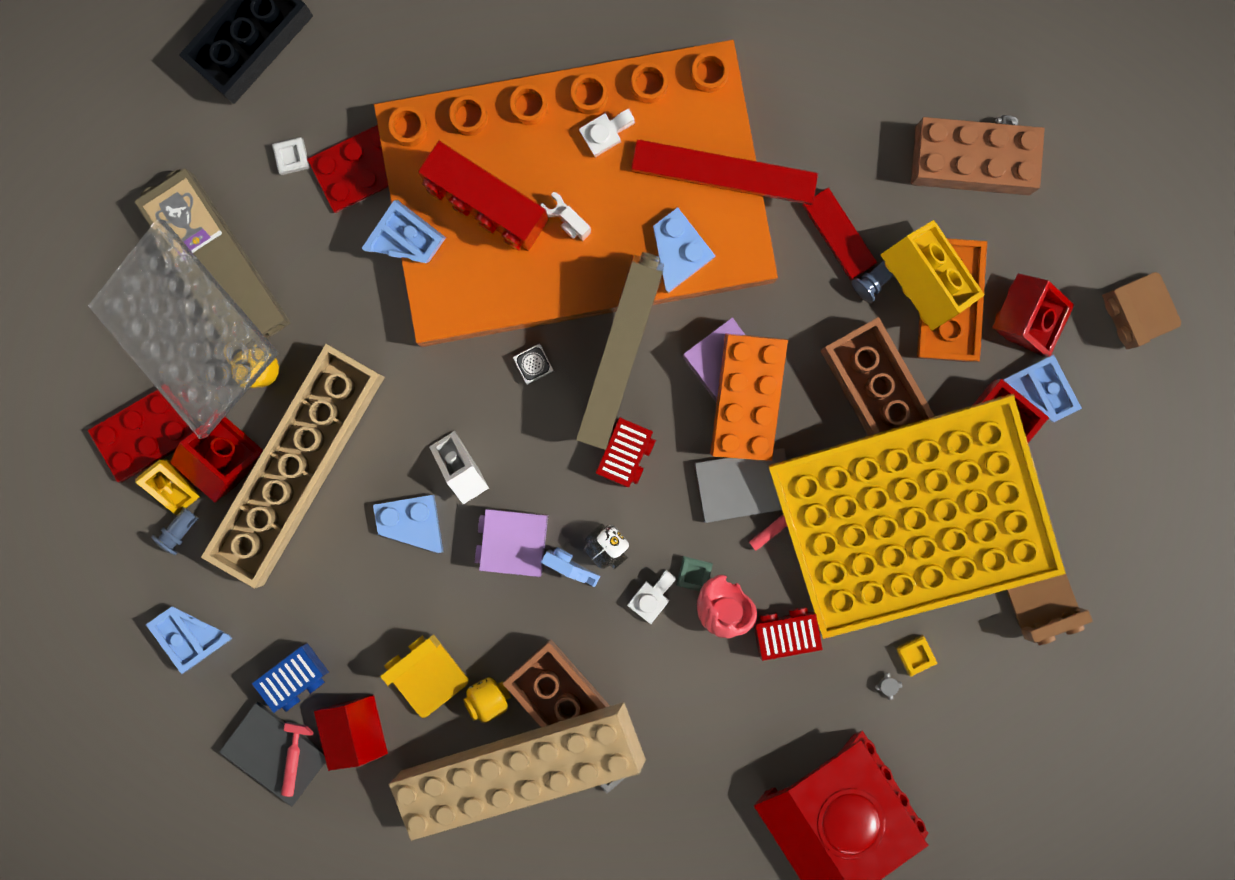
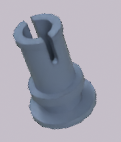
M883 261L873 271L862 275V280L858 278L852 280V286L864 301L872 303L875 301L874 294H878L882 290L881 286L894 274L886 268L885 261Z
M183 507L168 527L161 529L162 534L159 537L153 534L151 538L162 550L176 555L177 551L173 548L177 544H182L183 541L181 539L199 518Z

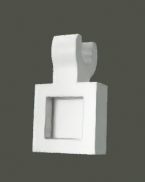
M629 109L621 112L611 121L605 113L581 127L579 131L594 157H597L619 144L621 139L617 133L633 125L635 119Z
M553 192L551 196L557 202V206L554 209H548L543 203L540 206L546 209L548 217L561 218L563 222L561 228L571 238L574 239L578 236L584 241L591 234V227L569 205L567 206L563 202L562 197L558 193Z
M665 570L654 586L645 581L627 606L648 623L652 624L670 601L664 593L676 580V577Z

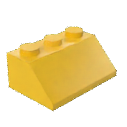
M935 220L909 234L881 254L886 268L894 274L902 286L903 293L913 302L919 311L921 320L929 326L931 331L960 314L985 295Z

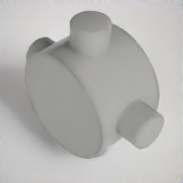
M1002 115L1000 118H996L995 123L1018 125V119L1013 116Z
M884 673V677L879 681L878 685H875L876 691H881L887 695L888 700L894 699L893 695L898 692L899 688H902V682H897L890 676V673Z

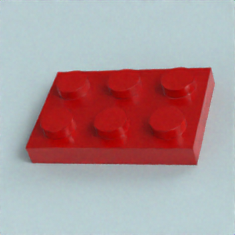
M378 124L307 159L334 213L389 187Z
M170 385L162 386L88 430L117 482L129 479L158 460L175 452L179 442L196 431Z

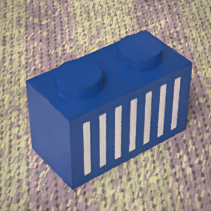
M307 643L254 681L252 685L273 713L281 708L287 712L301 701L298 695L306 689L311 694L323 685L325 681L322 677L329 673V671Z

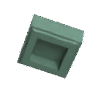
M683 556L676 586L700 591L704 583L710 579L713 563Z

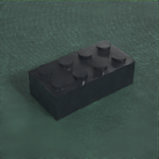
M228 0L182 50L179 56L231 103L235 104L310 21L313 15L302 0Z

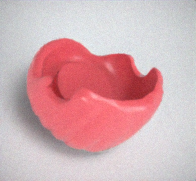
M716 575L714 578L707 580L699 592L697 599L699 620L704 628L718 637L729 639L743 635L755 625L757 619L756 606L744 594L738 583L732 584L727 582L726 575Z

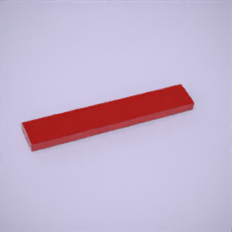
M639 139L636 142L631 172L808 205L813 204L819 174Z

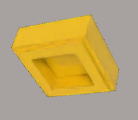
M923 635L895 648L910 677L938 664Z

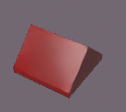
M374 694L314 710L328 771L359 767L388 754Z

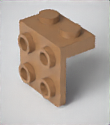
M1157 272L1102 295L1105 308L1112 317L1117 328L1118 337L1126 350L1150 342L1151 339L1181 326L1178 312L1161 275Z
M1066 574L1006 590L1024 639L1038 643V645L1051 643L1056 640V635L1064 632L1067 635L1081 632L1085 629L1084 625L1093 622L1089 610L1078 607Z

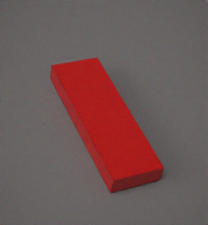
M829 187L814 196L812 205L802 204L850 280L877 264V261Z

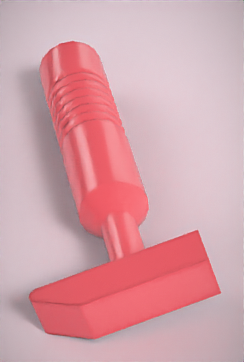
M784 514L749 541V544L755 551L787 527Z
M287 722L284 724V731L293 733L292 744L287 750L281 795L291 797L294 795L300 754L298 747L299 734L310 736L314 732L308 726Z

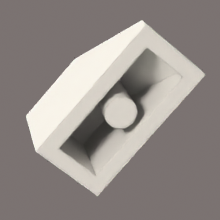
M455 431L429 446L446 483L462 504L489 489L479 468Z

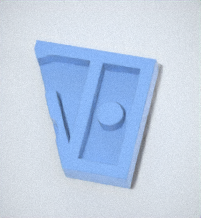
M394 200L362 249L367 252H378L392 257H403L412 261L428 263L446 237L399 200Z
M678 207L653 226L658 255L660 257L659 260L660 263L664 264L663 278L667 293L671 292L715 258V254Z
M1054 355L1003 379L1046 414L1052 422H1056L1082 409Z
M434 495L373 505L378 535L436 553L444 552Z
M559 547L555 551L549 549L541 561L542 564L568 578L582 583L586 582L593 587L596 586L601 576L571 561L572 554Z
M173 606L146 624L181 674H184L232 640L229 634Z

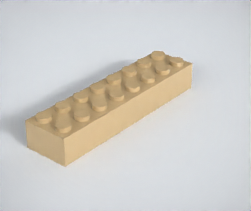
M325 344L201 558L253 588L264 586L385 377L334 347Z
M622 702L401 770L389 783V786L412 841L640 773L646 759L625 703Z

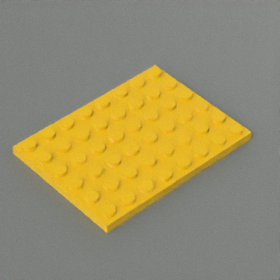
M1013 394L769 465L823 639L1066 574Z

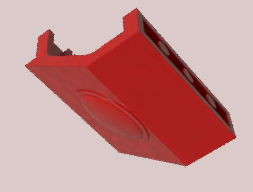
M863 730L853 734L839 753L799 781L780 791H777L775 787L766 790L754 804V808L800 880H881L929 846L925 840L929 833L924 822L916 815L909 804L908 797L900 790L893 779L890 769L884 765L876 752L874 744L868 740Z

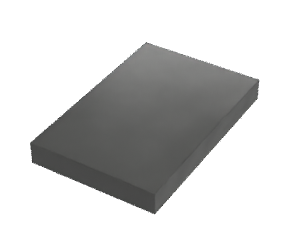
M257 702L219 753L292 807L326 763L324 752L305 736L299 734L298 747L300 754L294 795L291 797L282 796L281 791L287 750L292 744L293 733L284 731V724L286 722Z

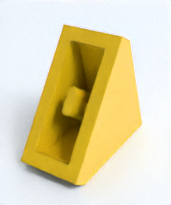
M158 460L135 478V482L176 516L183 507L187 508L200 498L198 492L187 478L170 464L169 460Z

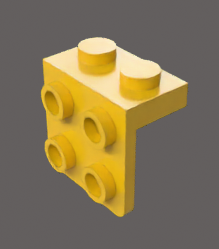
M434 634L427 640L423 635L408 646L412 652L403 659L399 654L384 665L387 671L380 676L387 686L392 682L395 684L421 718L429 716L462 690L469 682L468 677Z

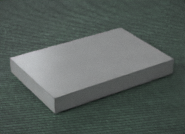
M785 449L773 450L772 461L723 458L694 463L704 522L708 523L782 510L769 465L785 461Z

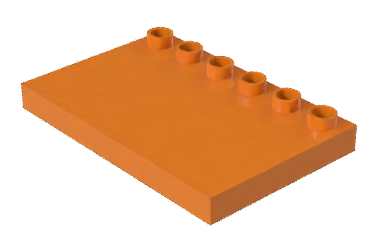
M734 39L374 104L391 203L394 200H399L446 237L428 263L401 258L416 343L421 347L617 312L634 255L641 256L642 252H646L659 257L653 226L677 207L715 254V258L669 293L665 290L662 273L653 305L773 284L778 279L763 196L631 172L637 139L756 161ZM629 109L635 119V123L617 133L621 139L619 144L594 157L579 129L605 113L611 121L618 114ZM439 140L539 205L543 203L548 209H554L557 206V202L552 198L551 194L553 192L558 193L562 197L563 202L567 206L569 205L591 227V234L584 241L578 236L573 239L561 228L563 224L561 218L548 217L549 221L530 250L527 251L521 247L518 251L504 242L505 238L501 236L500 232L495 231L494 234H491L479 226L478 221L472 214L465 217L452 208L453 205L448 202L447 198L444 197L440 201L426 191L427 188L422 185L423 179L418 171Z

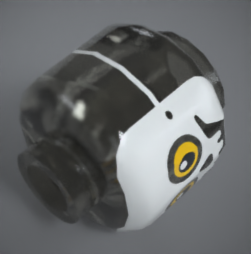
M601 524L584 539L587 542L584 546L585 553L600 569H605L608 566L616 569L628 558L624 553L628 550L629 543L614 525H607L605 527Z

